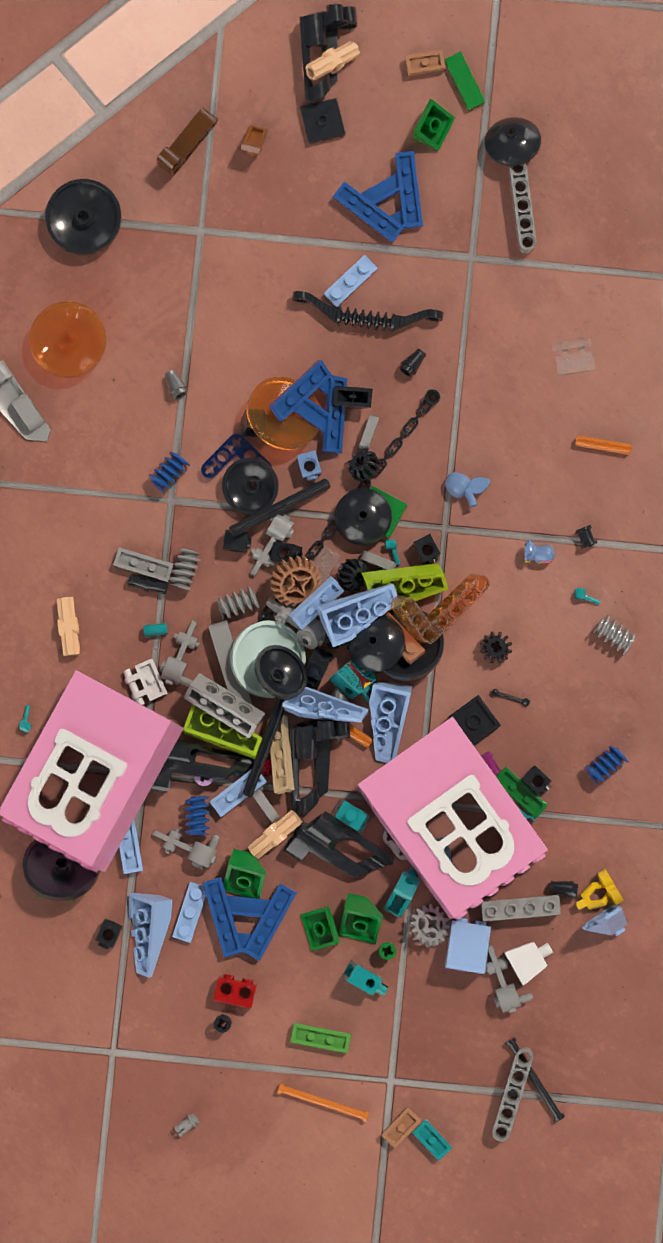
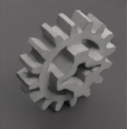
M432 904L426 907L422 905L419 909L417 908L413 911V915L409 916L412 922L408 923V926L412 927L409 934L414 933L413 940L419 939V945L425 943L426 947L431 945L434 947L445 941L443 937L448 936L445 930L449 929L450 926L446 925L445 922L449 919L443 918L445 912L439 913L438 906L432 908Z

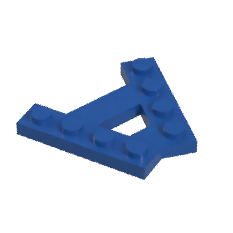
M414 151L395 153L397 173L362 193H359L344 181L333 195L335 200L392 244L404 229L423 227ZM400 192L402 210L389 216L376 206Z
M318 360L276 398L269 407L278 421H283L294 411L323 432L322 452L342 454L345 408L333 405L334 387L347 386V378L331 375L324 362ZM317 389L326 394L325 410L308 398Z
M221 877L202 882L224 957L244 952L260 961L297 892L279 883L271 900L226 895ZM232 914L261 918L252 934L237 933Z

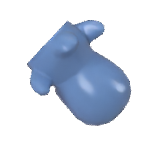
M531 540L526 542L525 563L533 560L538 564L550 563L554 560L555 551L550 545L536 546Z

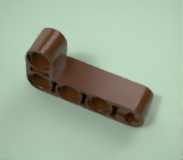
M201 108L169 148L166 146L157 157V164L170 175H176L215 127L218 118L205 108Z

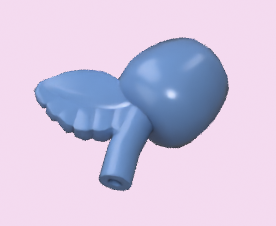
M453 472L446 478L445 488L453 497L462 498L465 496L470 507L473 508L477 506L474 495L482 494L488 488L491 481L484 477L470 480L464 474Z

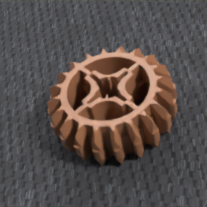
M289 556L288 562L282 560L283 565H276L277 571H272L274 577L270 578L272 583L270 588L273 591V595L279 602H283L287 606L291 604L293 607L297 603L300 605L318 586L322 585L319 568L315 566L313 561H308L306 557L301 559L299 556H296L295 560ZM293 577H295V579L297 580V583L299 584L298 586L296 583H294L295 581Z

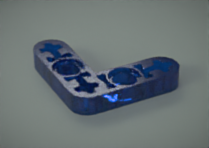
M233 434L205 461L201 471L205 478L214 479L236 456L240 459L245 458L247 451H253L256 454L255 458H261L271 467L272 465L243 436ZM233 439H241V446H235L232 449L235 452L234 454H231L230 450L225 448L226 445L229 448L233 445ZM222 451L227 452L229 455L228 460L224 462L218 459V454ZM215 459L221 467L218 468L216 465L213 468L214 474H206V466L212 467L214 465L212 460Z

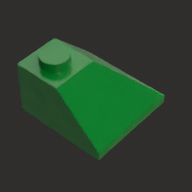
M233 849L223 884L226 892L243 897L260 899L267 872L252 853Z
M348 893L338 936L376 944L383 915L367 897Z

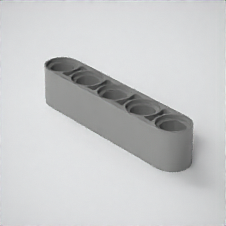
M524 163L517 165L522 168L523 171L521 173L514 172V166L509 167V180L518 248L522 253L529 254L536 246V234L527 165ZM522 184L525 190L519 192L515 189V186ZM525 203L528 208L520 210L517 205ZM522 221H526L529 223L530 227L527 229H523L520 226V223ZM530 240L532 242V246L525 247L522 244V241Z
M227 620L208 625L227 690L252 705L249 693L239 685L231 669L230 655L234 642Z
M528 1047L518 1049L492 1133L497 1141H506L512 1130L533 1061V1051ZM525 1052L529 1055L530 1059L526 1062L522 1061L519 1058V1054ZM520 1071L524 1074V1078L517 1080L514 1078L513 1073ZM516 1090L518 1097L510 1098L508 1091ZM509 1108L512 1110L513 1115L506 1117L503 1115L502 1110ZM504 1127L507 1130V1134L499 1135L497 1128Z

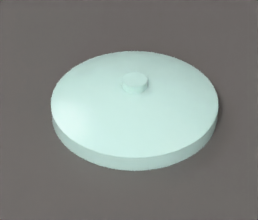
M276 621L257 622L241 631L233 643L230 655L231 669L239 685L254 696L273 698L274 696L269 694L257 680L254 669L255 659L260 651L267 646L281 645L295 652L305 665V650L298 641L297 634L288 626L278 624Z

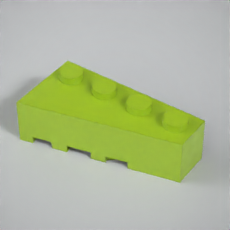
M439 563L362 573L367 591L389 584L394 585L399 602L390 610L449 590Z
M194 704L191 706L183 729V734L253 759L256 758L262 742V737L256 733H253L248 738Z

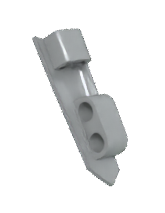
M1 360L0 412L26 440L48 441L51 429L30 397L22 390L5 362Z

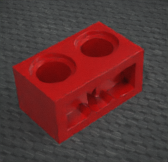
M228 974L218 977L214 995L215 1001L252 1008L257 987L256 984H253L254 980L242 978V981L234 980L235 976ZM223 983L231 985L232 991L225 994L221 991ZM241 988H249L251 995L248 998H243L240 995Z

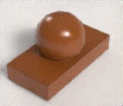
M249 125L241 145V150H244L247 155L252 157L259 155L268 130Z

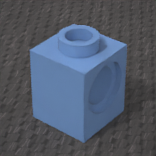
M315 450L297 455L303 480L313 481L319 479L318 476L322 475ZM308 462L315 465V469L311 472L304 469L305 464Z

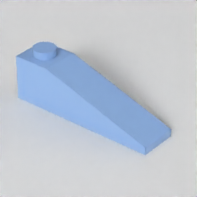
M389 584L337 599L316 608L332 646L335 647L351 641L360 631L370 626V623L395 606L399 600L394 585Z
M396 682L373 683L369 705L375 758L377 761L388 763L397 756L412 686Z
M305 687L304 691L297 697L286 699L283 702V707L287 712L309 719L362 722L368 713L366 708Z
M130 893L128 913L129 918L133 920L134 930H131V935L135 936L136 947L133 951L136 973L149 978L153 975L171 920L172 899L161 895Z
M612 905L581 927L587 931L618 936L626 930L624 927L628 924L622 908Z

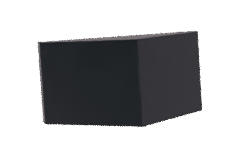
M335 386L333 405L353 410L371 408L373 389Z

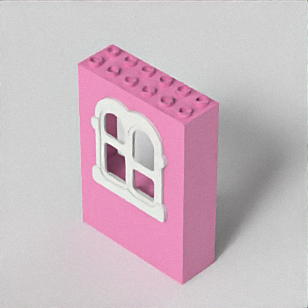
M76 670L0 807V815L3 817L2 821L17 827L18 830L25 834L33 836L37 841L49 845L48 847L65 854L64 856L77 861L89 870L96 873L98 870L106 872L184 728ZM66 746H70L84 754V759L75 774H70L57 766V761ZM93 760L110 769V773L97 797H91L78 789V784ZM54 773L67 780L69 786L60 803L55 808L45 809L40 805L39 795L50 774ZM74 796L90 805V810L85 819L78 824L70 823L65 817L66 806Z
M453 717L356 786L359 793L449 919H460L468 913L466 911L467 908H475L483 902L482 898L485 895L487 897L492 896L499 890V885H507L515 879L514 874H522L530 868L529 863L532 861L536 863L546 856L547 847ZM466 793L472 794L487 815V819L470 831L467 830L451 807L453 802ZM444 811L455 825V830L441 841H436L425 824L439 812ZM490 826H494L503 839L501 850L495 854L485 853L475 841V838ZM458 837L465 839L477 857V865L469 873L459 872L444 853V848Z

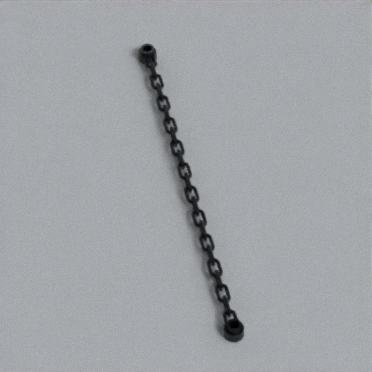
M431 389L426 392L425 399L419 406L420 412L416 417L408 420L403 427L404 433L400 438H395L387 448V455L379 459L381 464L384 465L379 472L376 471V475L381 474L387 466L386 460L389 456L396 454L403 445L402 439L406 434H411L418 426L419 417L422 414H426L433 405L439 402L440 394L437 390ZM434 395L436 400L430 401L429 396ZM425 403L429 404L426 410L422 408ZM410 422H416L413 428L409 431V428H407V426L410 424ZM397 441L399 446L393 452V449L390 450V448ZM366 479L365 484H368L366 488L369 489L371 487V481ZM361 482L356 489H359L363 485V482ZM332 520L327 525L323 538L315 541L308 551L309 556L307 557L308 561L312 557L318 556L324 547L323 542L325 539L333 536L337 531V527L331 534L330 531H327L332 524L336 526L335 520ZM318 543V546H321V547H320L319 550L314 554V551H312V550H313V548L316 546V544ZM266 605L261 611V618L258 622L269 619L274 611L272 610L267 616L264 613L268 608Z

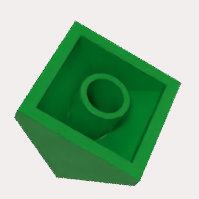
M430 99L413 131L412 139L439 151L455 117L433 99Z
M329 905L300 914L311 951L340 943Z

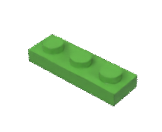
M294 1023L290 1042L348 1053L351 1034Z

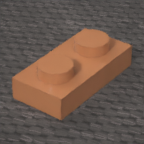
M443 50L405 56L408 76L442 71L446 68Z
M407 1107L381 1136L396 1149L422 1120Z

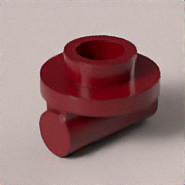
M271 755L266 759L261 772L265 777L272 776Z

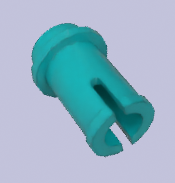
M166 622L143 625L145 637L149 636L151 638V636L168 635Z

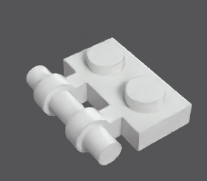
M153 659L136 665L137 673L132 675L130 669L123 671L124 681L126 685H129L132 692L131 697L133 701L135 700L140 705L145 704L142 698L145 695L148 696L149 701H153L168 694ZM139 679L141 680L144 689L141 691H139L137 684L135 682Z

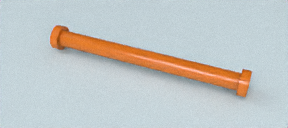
M280 1083L277 1094L281 1095L283 1093L360 1118L363 1122L367 1121L369 1114L367 1110L364 1112L284 1086V1083Z

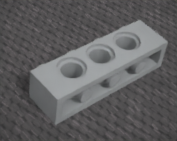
M200 673L191 683L184 696V699L248 738L252 736L265 715L258 708Z
M559 895L483 901L481 903L482 921L561 915Z

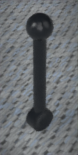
M498 689L491 691L493 696L499 695L523 703L524 706L530 704L528 698L521 699L499 692Z

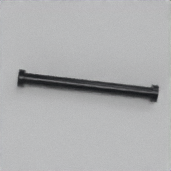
M513 1037L505 1042V1044L511 1048L516 1056L520 1048L515 1042L516 1038ZM523 1053L519 1054L520 1060L528 1061ZM530 1067L528 1074L530 1080L555 1117L554 1121H560L565 1117L564 1113L559 1111L535 1071Z

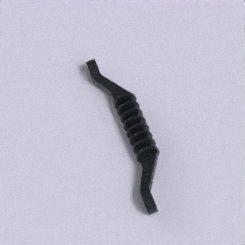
M294 291L292 300L295 302L311 303L335 322L336 325H340L341 321L344 320L345 326L348 325L349 321L352 322V327H355L356 323L359 322L360 328L366 323L367 329H370L371 325L374 324L375 330L378 329L379 325H382V331H385L386 327L389 326L390 332L423 319L440 322L443 320L444 314L439 310L427 309L408 316H400L393 313L391 318L388 319L386 312L383 318L380 317L379 311H377L375 317L372 314V310L369 311L368 315H365L364 309H362L359 315L357 308L354 309L353 313H350L349 307L343 312L342 306H328L308 292Z

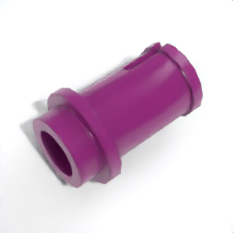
M488 751L481 755V757L493 774L496 775L501 770L492 757L493 753L491 754Z

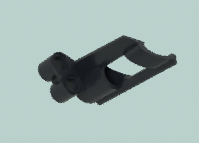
M330 4L326 6V11L299 17L305 99L309 103L325 96L330 91L331 86L338 81V72L334 74L329 72L324 75L322 80L312 85V79L308 77L305 69L306 65L311 63L309 47L314 45L320 46L322 54L330 48L337 49L338 29L357 27L356 7L354 6L343 7L342 4Z
M308 720L298 723L290 729V749L294 790L291 791V810L298 816H304L318 804L319 798L328 792L331 739L350 738L349 721ZM314 759V789L308 795L299 798V760Z
M177 740L150 791L166 794L168 789H170L173 774L226 780L230 776L241 777L252 769L254 759L236 752ZM197 752L235 759V762L230 768L196 762L195 760Z
M327 811L318 815L309 824L302 821L295 829L293 837L288 840L283 849L285 853L299 862L310 851L354 878L381 867L393 865L394 862L392 856ZM339 841H354L376 856L356 863L335 849V846Z

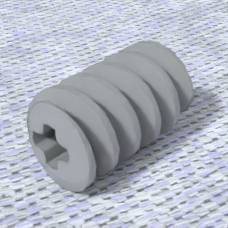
M180 548L179 551L183 555L177 556V559L181 562L174 564L178 570H172L176 577L169 578L173 583L170 585L191 591L187 584L194 583L190 576H196L192 569L199 568L194 563L201 562V559L197 557V555L201 554L189 549Z
M249 586L247 587V593L243 589H240L239 595L233 591L232 598L228 594H225V600L218 596V606L223 620L224 614L231 618L232 611L237 616L239 609L246 613V607L253 611L254 604L258 609L260 608L255 592Z
M607 615L599 622L593 633L599 631L598 638L605 635V643L611 639L610 646L613 647L618 644L617 651L624 648L623 655H625L635 641V633L628 636L629 629L626 628L622 631V624L615 627L616 620L614 619L609 623L610 616Z

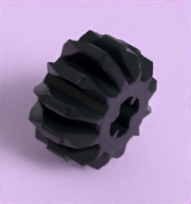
M364 449L362 452L357 450V455L355 456L351 455L352 460L348 461L349 467L347 469L355 480L364 483L366 479L371 481L372 476H377L376 471L380 470L379 464L381 462L374 452Z
M354 558L346 559L345 563H341V569L337 570L339 575L336 578L339 580L338 584L346 590L359 591L360 586H365L362 573L369 571L367 570V565L360 560Z
M491 632L492 639L487 635L484 636L488 643L480 642L481 646L486 647L481 649L480 653L487 652L484 660L491 656V664L494 663L495 658H497V662L500 664L502 662L500 656L507 660L508 656L505 653H512V650L506 648L511 646L512 642L505 643L508 636L506 635L501 639L502 632H498L497 637H495L494 632ZM498 643L501 651L493 652L494 649L491 648V644Z

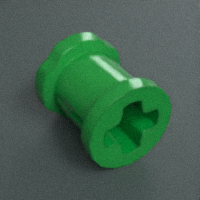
M390 942L382 943L379 947V954L383 959L391 960L396 955V948ZM391 946L393 953L384 956L382 948Z

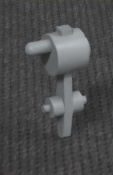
M278 514L269 519L272 523L266 534L271 539L265 549L262 550L259 547L256 550L252 549V558L257 560L250 573L254 577L262 564L269 567L270 564L274 566L276 563L270 560L271 555L269 554L273 543L276 541L284 543L286 539L290 540L295 531L292 528L295 523L290 521L291 517L286 514L284 516Z
M271 598L268 599L266 605L276 613V622L284 624L287 621L299 630L296 635L297 639L304 647L314 649L318 645L321 646L323 644L326 631L322 622L313 619L301 630L289 616L295 610L291 604L288 606L285 604L281 605Z
M192 620L187 634L179 632V635L176 633L174 635V638L177 639L176 643L181 644V648L176 658L169 656L167 662L163 661L160 667V672H162L161 679L166 680L165 684L170 686L173 684L178 686L183 684L189 687L193 680L183 677L188 663L183 662L182 659L187 647L194 650L195 647L200 645L197 642L198 638L192 636L197 625L196 621Z
M175 828L174 831L170 830L168 836L159 831H153L152 835L165 840L163 847L166 848V853L174 852L176 846L190 852L187 859L193 861L191 865L200 869L203 866L210 868L211 863L215 864L218 858L215 856L217 852L215 849L220 840L217 834L213 835L208 846L195 841L193 847L179 841L182 834L179 833L180 829Z
M490 945L488 946V952L492 961L486 963L485 973L488 972L489 975L496 973L501 988L495 990L496 996L493 997L496 1007H501L503 1013L509 1011V1014L516 1012V1008L521 1007L522 1003L531 1001L533 995L527 993L518 997L514 984L506 985L502 970L508 969L507 965L510 962L505 960L504 957L497 959L493 946Z

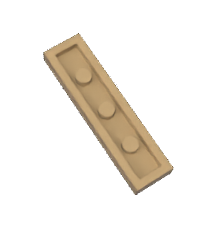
M283 715L270 748L274 793L276 794L294 790L288 718L286 715Z

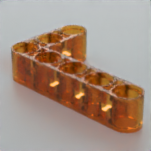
M468 575L427 616H425L417 603L409 597L397 596L392 600L391 606L416 641L430 644L435 642L487 591L489 580L484 575Z

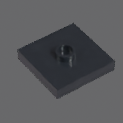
M337 98L300 107L309 144L346 135Z
M479 694L447 717L448 719L451 717L455 719L473 746L501 726Z

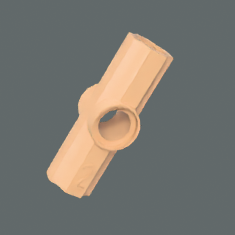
M350 41L337 49L330 48L325 51L320 58L306 65L305 69L308 77L316 80L329 72L332 74L338 72L346 63L359 57L360 52L357 44Z
M74 597L58 598V630L62 639L63 656L80 654L79 624L75 614Z
M291 810L277 823L274 822L262 832L263 834L248 846L252 855L259 859L271 848L280 844L288 837L287 835L290 832L294 831L302 823L300 817Z

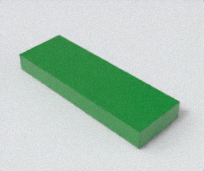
M462 52L444 59L468 111L485 104L486 101Z
M505 766L496 776L509 796L534 819L548 806L544 800L508 767Z

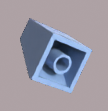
M460 918L456 921L452 920L445 967L485 974L491 927L487 926V922L476 920L475 924L467 923L468 919Z

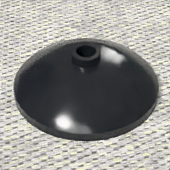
M519 117L505 118L493 124L487 131L484 140L485 150L488 156L499 164L506 166L521 165L533 159L539 152L541 134L536 125L527 119Z
M246 457L235 461L228 467L223 477L222 490L226 501L233 509L243 514L253 515L275 502L279 491V482L274 469L267 462L255 457ZM252 481L256 483V488L251 487Z
M368 488L352 490L346 493L336 506L335 524L337 530L345 540L352 544L361 546L374 544L380 541L390 529L392 522L390 505L385 497L375 490ZM365 512L367 516L366 518H361L359 514Z
M382 615L370 623L371 625L366 629L364 628L355 638L348 641L349 652L355 663L363 669L372 672L385 671L393 667L400 660L405 649V635L401 626L391 617ZM372 638H376V642L374 644H371Z
M271 645L264 648L257 655L254 664L255 674L260 685L269 694L279 699H292L304 691L307 684V671L304 663L295 652L281 645Z

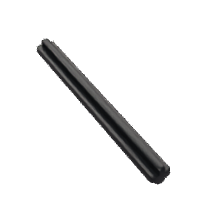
M322 479L230 526L229 531L232 536H237L330 489V483L327 479Z
M278 698L243 790V795L247 797H252L285 711L283 702L286 699Z

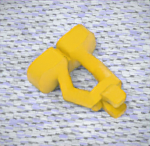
M606 869L598 872L599 882H592L581 892L582 899L576 902L578 909L586 906L589 910L607 905L609 899L616 905L624 901ZM596 889H606V894L602 899L591 901L590 896Z

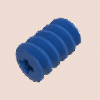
M170 452L169 454L172 459L164 458L166 464H159L161 470L154 469L156 476L149 474L151 482L164 494L163 487L170 489L168 482L175 483L173 476L180 478L181 476L178 471H186L183 465L190 466L178 453Z
M609 746L610 753L604 750V758L598 755V762L592 760V767L585 766L587 774L598 786V780L605 782L604 775L609 778L611 777L610 770L615 773L617 772L616 765L621 768L623 767L622 760L627 763L629 762L617 747Z
M192 796L185 800V803L190 804L185 810L191 812L185 816V818L191 820L185 823L186 826L191 827L190 830L186 831V834L210 835L205 833L206 830L210 829V826L204 825V823L210 821L209 818L204 817V815L209 814V811L204 809L209 806V803L204 802L209 796Z

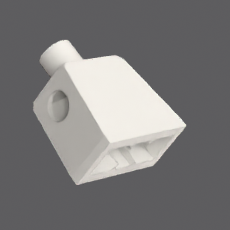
M534 942L504 952L522 985H525L547 967L544 958L553 953L548 943L537 948Z

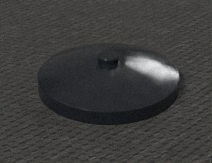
M76 179L63 184L52 194L46 207L45 221L50 236L59 247L73 254L90 255L104 250L115 240L121 227L122 213L116 196L107 186L91 179Z
M398 607L389 610L388 612L425 649V653L411 665L402 656L393 667L380 672L390 678L403 681L415 680L426 676L436 668L443 654L444 637L439 624L432 616L417 608ZM376 638L371 639V644H374Z
M36 839L31 842L23 857V873L28 886L37 895L52 901L73 900L87 893L96 883L100 870L97 873L89 870L77 861L64 856L65 854L48 847L49 845L41 843Z

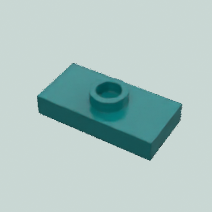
M427 1119L412 1131L416 1138L438 1161L453 1148Z

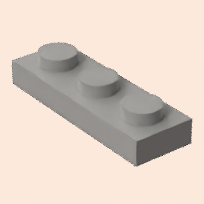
M119 547L113 566L169 583L174 564Z

